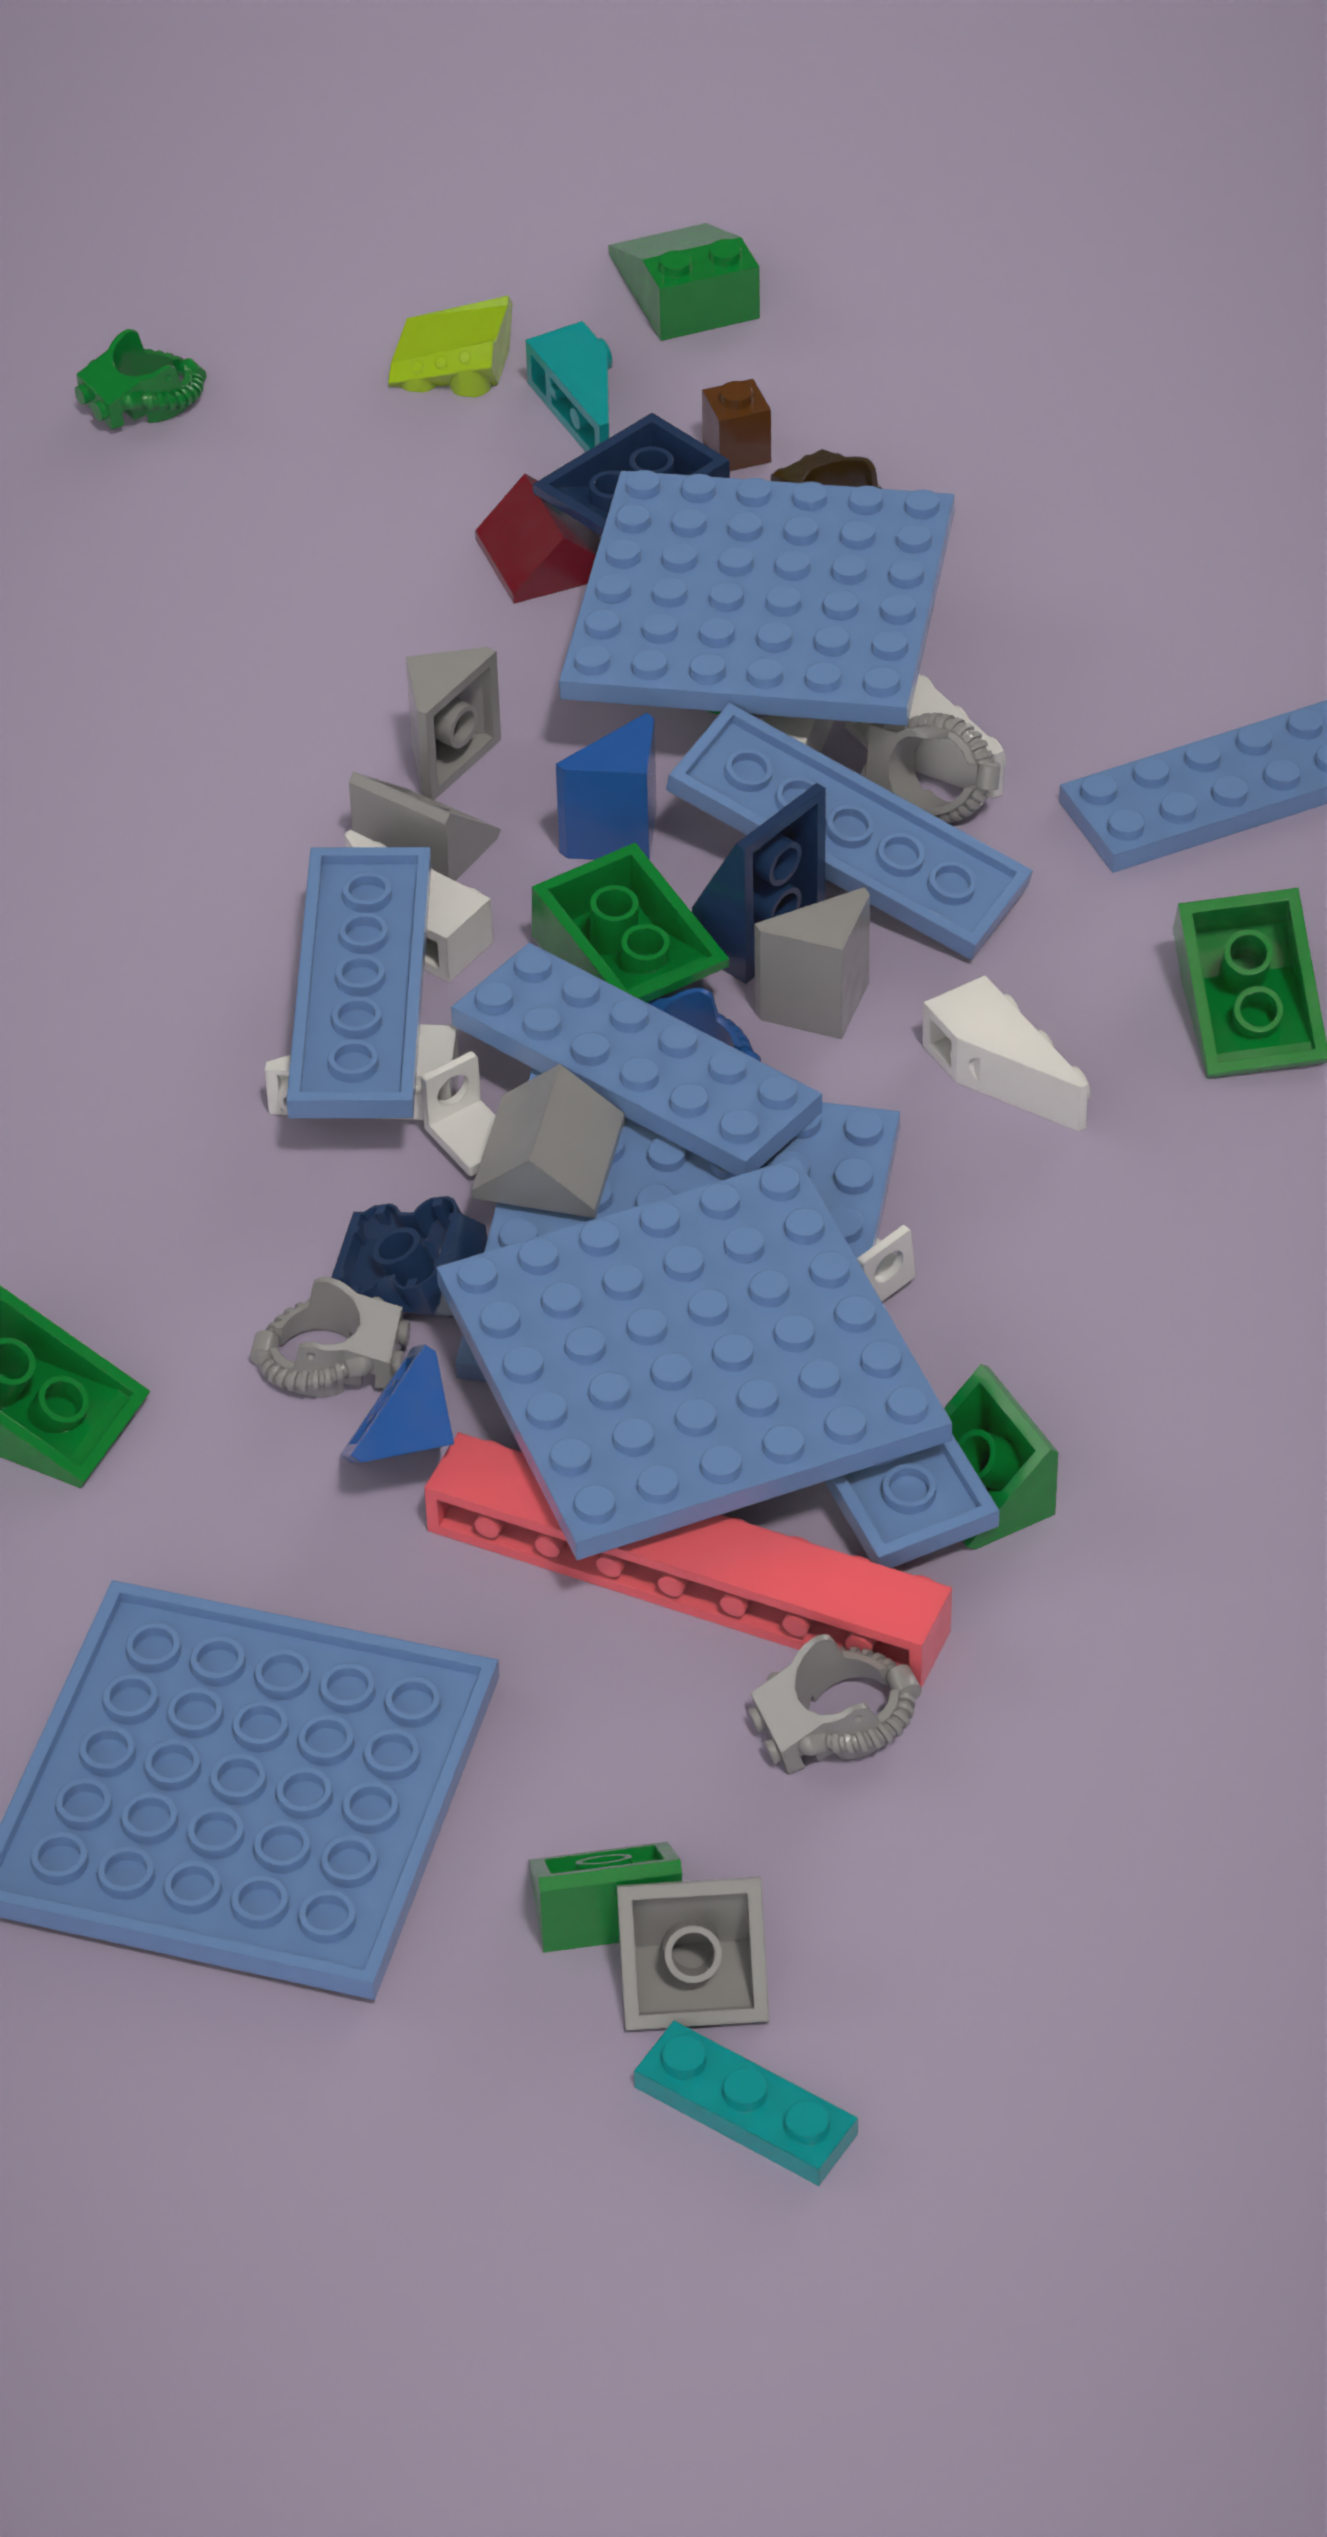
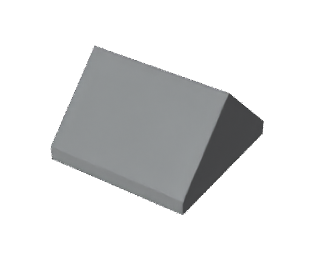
M489 647L406 657L412 748L421 793L433 800L439 797L501 741L497 651Z
M353 772L349 780L353 831L373 841L380 842L386 847H430L431 868L454 881L497 840L501 829L408 788L357 772Z
M865 887L754 924L755 1013L760 1020L838 1039L843 1038L869 984L870 894Z
M561 1064L512 1089L502 1096L471 1190L472 1199L596 1218L625 1124V1114Z
M760 1876L617 1885L619 1948L626 2031L668 2028L673 2021L686 2027L769 2022Z

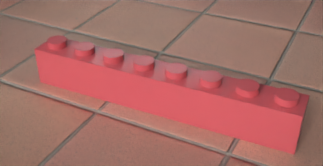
M458 1432L453 1439L454 1445L449 1446L424 1487L427 1530L429 1532L800 1650L812 1638L828 1634L839 1647L844 1646L846 1650H849L851 1646L858 1647L860 1651L866 1648L874 1653L883 1654L886 1659L890 1658L897 1666L902 1664L909 1665L921 1688L951 1632L952 1587L937 1583L925 1576L911 1575L873 1563L861 1556H851L810 1543L801 1537L787 1536L752 1525L737 1517L718 1515L576 1560L523 1453L504 1447L492 1440H482Z

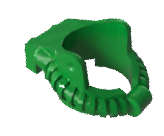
M126 329L114 338L106 352L98 358L91 360L85 368L76 374L78 386L75 387V395L80 404H86L93 411L95 418L100 422L104 421L111 429L124 426L123 412H126L134 421L147 415L148 423L160 422L175 417L198 400L202 395L207 374L192 358L183 360L182 357L174 356V354L144 349L138 332L134 329Z

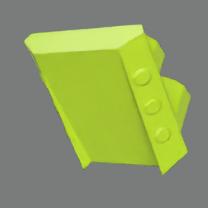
M509 295L407 318L391 361L389 387H401L406 391L423 393L437 386H450V389L456 395L472 398L483 396L489 392L492 385H498L510 350L513 303Z

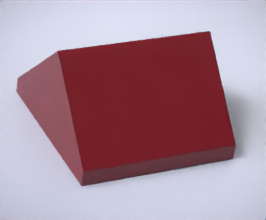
M525 473L475 530L476 541L514 604L587 585L600 543L597 533L533 493V484L538 480Z

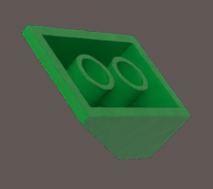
M703 223L608 245L610 257L660 341L760 318V266L742 237L708 223Z
M636 842L532 886V936L540 947L646 1003L729 967L727 955Z
M1299 887L1178 903L1173 934L1182 986L1207 1079L1327 1063V1041Z
M0 1285V1457L81 1488L146 1399L150 1390Z

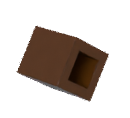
M755 380L731 381L721 386L702 389L704 445L729 459L730 471L770 463L771 409Z

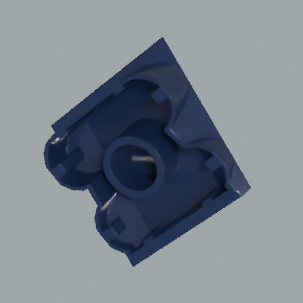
M449 1196L430 1198L421 1203L414 1212H400L398 1207L391 1203L374 1205L364 1212L353 1211L331 1278L340 1280L358 1294L371 1298L380 1297L384 1302L400 1306L403 1313L454 1318L438 1286L436 1267L484 1253L488 1239L486 1226L462 1214L456 1201Z

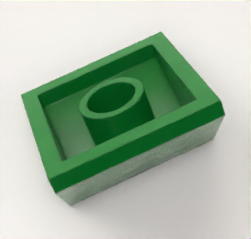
M980 1364L944 1407L952 1422L953 1436L1000 1511L999 1527L963 1540L967 1548L974 1550L1055 1515L1059 1454L989 1366Z
M659 1842L529 1859L543 1953L619 1943L617 1885L682 1881L681 1860L668 1842Z

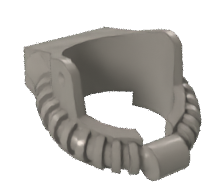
M934 712L910 718L908 726L870 723V727L865 735L868 753L867 763L863 767L862 776L946 823H953L954 821H960L969 817L983 805V801H986L989 797V790L999 789L1001 764L991 761L990 757L993 755L986 748L988 743L986 740L982 741V734L979 731H974V726L970 723L965 724V720L958 717L955 718L953 715H943V713ZM948 738L955 743L964 754L967 764L977 765L976 785L965 787L960 796L953 802L937 797L930 789L922 790L915 774L914 757L917 747L923 739Z
M320 1277L314 1280L310 1299H307L306 1303L299 1302L295 1304L294 1309L289 1307L284 1310L283 1314H279L274 1318V1321L267 1326L266 1330L255 1334L250 1360L259 1366L264 1377L269 1379V1382L298 1394L313 1397L334 1396L344 1392V1384L362 1386L363 1377L368 1374L375 1375V1388H385L404 1360V1351H400L402 1344L408 1345L410 1321H403V1311L400 1306L384 1302L380 1297L371 1298L358 1294L340 1280ZM311 1330H328L339 1333L347 1338L344 1342L329 1345L315 1342L301 1343L298 1347L295 1362L286 1359L278 1349L279 1345L282 1346L291 1337Z
M823 1634L805 1643L789 1666L780 1672L770 1673L767 1681L751 1692L755 1707L748 1709V1712L757 1732L760 1733L766 1730L769 1739L765 1740L764 1743L773 1763L777 1764L782 1761L787 1773L790 1774L806 1768L801 1759L803 1755H816L818 1761L835 1753L840 1760H851L872 1754L886 1744L894 1741L893 1737H899L903 1733V1729L907 1728L910 1724V1719L914 1714L915 1700L920 1696L922 1688L909 1665L902 1664L897 1666L890 1658L886 1659L883 1654L874 1653L866 1648L860 1651L858 1647L851 1646L849 1650H846L844 1646L839 1647L830 1635ZM847 1678H871L884 1685L888 1684L891 1688L889 1700L877 1716L866 1702L852 1705L836 1714L820 1715L809 1710L811 1701L816 1702L825 1690Z

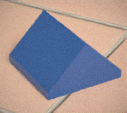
M645 713L556 763L559 852L566 858L595 860L636 842L650 860L657 810L655 718Z
M426 1344L411 1348L339 1456L350 1463H363L454 1445L435 1350Z

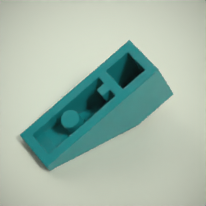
M583 321L526 339L527 383L577 443L587 452L610 438L608 370L612 368L613 361L606 341L603 338L598 339Z

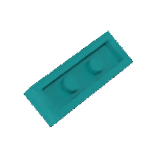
M676 2021L670 2024L634 2070V2086L636 2089L817 2186H820L858 2135V2117Z

